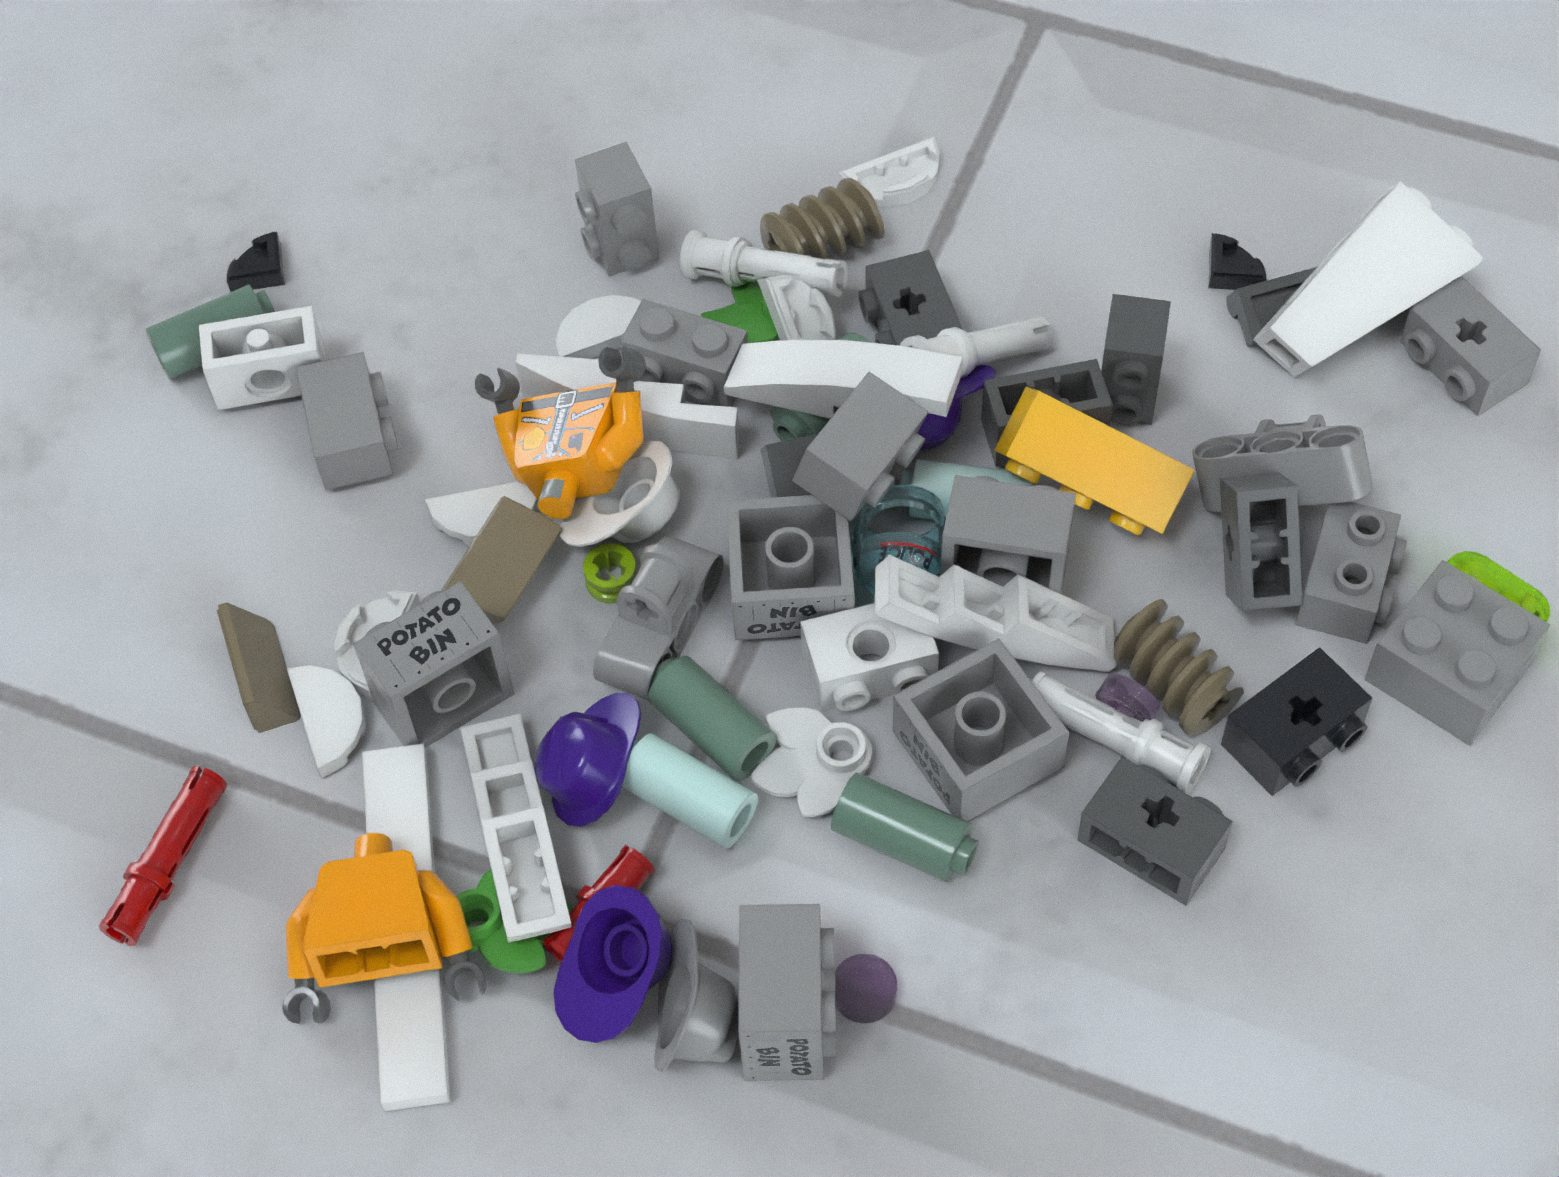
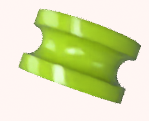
M615 543L602 544L593 548L586 555L583 562L585 584L589 594L597 601L603 603H617V596L620 590L625 586H630L637 575L636 561L632 552L626 547ZM611 566L621 569L622 576L615 579L613 574H611L610 580L601 579L600 571L606 568L609 573L611 572Z

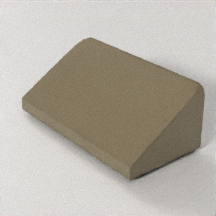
M506 496L501 497L441 591L461 581L492 624L504 621L560 534L562 527L553 520Z
M226 602L218 605L217 614L242 703L254 730L262 733L299 720V708L274 625L266 618Z

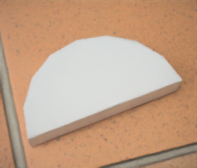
M935 137L838 173L839 182L844 178H853L872 194L877 207L891 208L910 204L927 194L937 180L940 151Z
M789 275L758 280L780 340H835L836 328L833 311L818 289H812L802 280L794 279Z
M607 295L589 299L573 308L559 326L555 340L558 356L591 359L599 356L606 347L615 350L621 348L620 340L641 301L634 297Z
M518 481L425 499L435 528L440 532L444 531L451 537L463 540V544L468 547L501 497L506 496L537 513L539 511L537 498L526 484L519 483Z
M393 590L387 592L388 597L373 600L362 608L358 604L350 610L338 627L334 650L340 673L352 683L358 694L371 701L373 699L353 643L364 638L367 632L374 626L383 622H391L417 607L420 603L417 592Z
M313 665L287 668L321 778H324L346 765L348 762L347 756L358 745L360 737L364 736L366 721L363 703L352 683L333 669Z

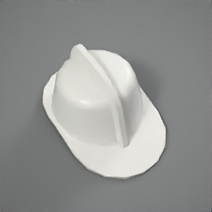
M649 440L643 442L624 464L618 480L611 491L607 494L583 497L576 500L572 514L568 518L562 519L559 525L562 527L560 538L567 545L576 547L596 544L609 537H613L622 543H636L661 530L674 514L681 496L680 489L670 474L673 462L671 450L661 441Z

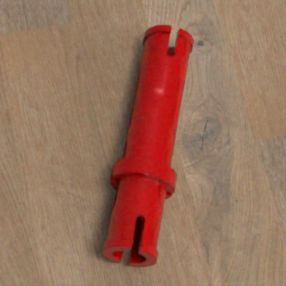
M200 766L191 768L188 777L183 783V787L170 805L144 853H142L137 862H131L124 872L123 878L126 882L121 888V892L98 926L106 936L121 944L125 941L128 946L136 945L147 921L160 900H167L175 887L171 881L176 875V871L205 825L213 807L217 804L228 786L220 775L207 768H204L202 771Z

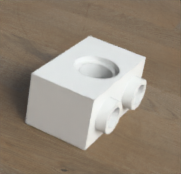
M312 306L199 325L202 368L218 410L302 396L296 367L326 360L324 343Z
M875 603L800 621L802 655L821 713L834 709L841 711L858 709L870 700L897 694L938 672L939 652L934 638L876 616ZM866 654H876L881 656L882 659L865 661L859 657Z

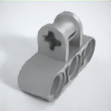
M1320 414L1311 415L1308 421L1284 424H1275L1272 419H1264L1259 423L1255 433L1215 437L1203 441L1192 450L1203 506L1213 512H1221L1220 478L1279 472L1298 486V506L1353 501L1362 498L1373 489L1363 430L1352 425L1326 426L1325 420Z
M664 536L658 545H648L645 547L640 556L641 568L632 584L623 587L617 596L619 614L604 638L596 656L593 669L595 680L648 700L650 684L655 669L667 659L673 658L676 660L680 657L709 604L721 578L724 562L723 556L671 536Z

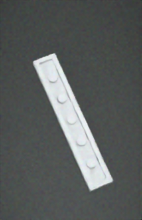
M424 743L363 751L366 834L381 833L388 836L392 840L393 851L404 849L413 853L418 870L435 872L428 763ZM442 968L374 979L380 1099L384 1111L451 1102Z

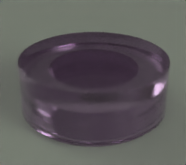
M1120 674L1107 675L1095 694L1097 700L1141 722L1145 719H1154L1160 709L1158 700L1149 690L1138 682Z
M857 954L845 959L835 970V1006L845 1018L857 1023H873L884 1018L893 1009L897 998V978L892 967L884 959L872 954Z

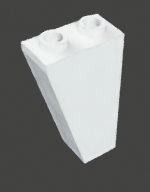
M1399 181L1373 203L1253 340L1293 377H1296L1475 268L1484 257L1473 248V241L1463 230L1456 226L1448 225L1432 210L1429 199L1415 188L1407 187Z

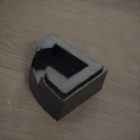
M277 231L255 238L251 241L253 246L246 250L237 261L236 259L232 260L228 267L227 284L230 292L248 284L253 290L285 285L281 242Z
M1212 233L1209 248L1208 288L1236 290L1266 281L1264 265L1259 258H1254L1246 250L1239 247L1238 240L1226 235Z

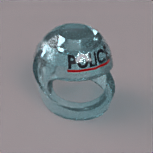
M894 485L890 487L876 508L867 503L861 508L852 535L850 548L852 569L859 583L867 591L875 596V567L889 554L938 577L941 576L942 535L946 514L940 498L922 487ZM895 506H910L930 515L936 522V526L927 533L919 535L908 532L877 533L870 529L868 523L879 511Z

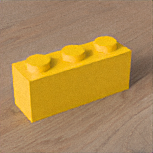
M1029 387L1025 388L994 451L1009 458L1004 469L1036 485L1041 475H1044L1061 484L1059 491L1076 493V505L1089 510L1094 500L1112 509L1113 511L1108 521L1138 536L1141 535L1145 526L1163 534L1195 469L1043 392Z

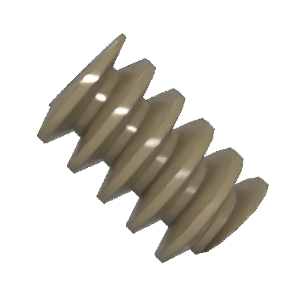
M853 178L840 180L837 189L833 186L822 188L818 193V198L814 195L802 197L799 206L794 203L784 205L780 210V215L775 212H768L762 216L760 221L761 240L766 250L801 255L811 254L812 257L827 259L825 248L827 245L831 247L837 256L846 255L845 237L847 236L857 248L865 246V228L878 240L883 238L885 234L882 217L872 194Z
M1159 599L1131 617L1121 628L1114 641V659L1121 667L1130 668V676L1137 684L1146 685V693L1154 701H1163V710L1170 718H1180L1179 727L1186 735L1195 736L1208 731L1218 724L1238 703L1244 690L1243 687H1237L1231 691L1226 689L1234 675V671L1229 666L1223 667L1211 674L1209 670L1218 657L1212 649L1206 650L1196 657L1193 655L1201 641L1200 636L1196 632L1189 633L1180 640L1176 638L1185 623L1179 615L1171 617L1163 623L1160 622L1168 609V605L1163 599Z

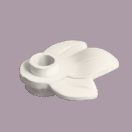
M800 707L777 710L767 714L766 721L768 727L776 733L777 743L780 747L775 749L756 767L751 775V780L754 785L772 796L785 798L797 796V804L802 817L821 816L835 809L843 789L855 773L862 775L866 773L872 761V746L866 734L856 726L846 722L831 724L816 709ZM844 750L849 752L852 757L847 760L838 761L832 759L831 755L836 751Z

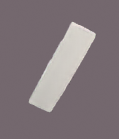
M780 340L744 343L740 347L724 385V395L831 419L870 371L923 407L928 413L946 417L963 372V357L906 346L848 340Z
M517 353L516 367L522 396L525 398L614 383L616 379L607 377L601 372L599 359ZM634 382V390H640L643 442L649 440L661 441L670 450L738 459L740 445L738 407L686 404L683 384Z
M890 554L875 567V615L925 635L976 650L1000 639L1013 658L1046 665L1110 672L1117 666L1114 659V618L1017 574L1002 587L959 566L952 565L945 573L938 577Z
M521 714L460 727L508 943L572 928Z

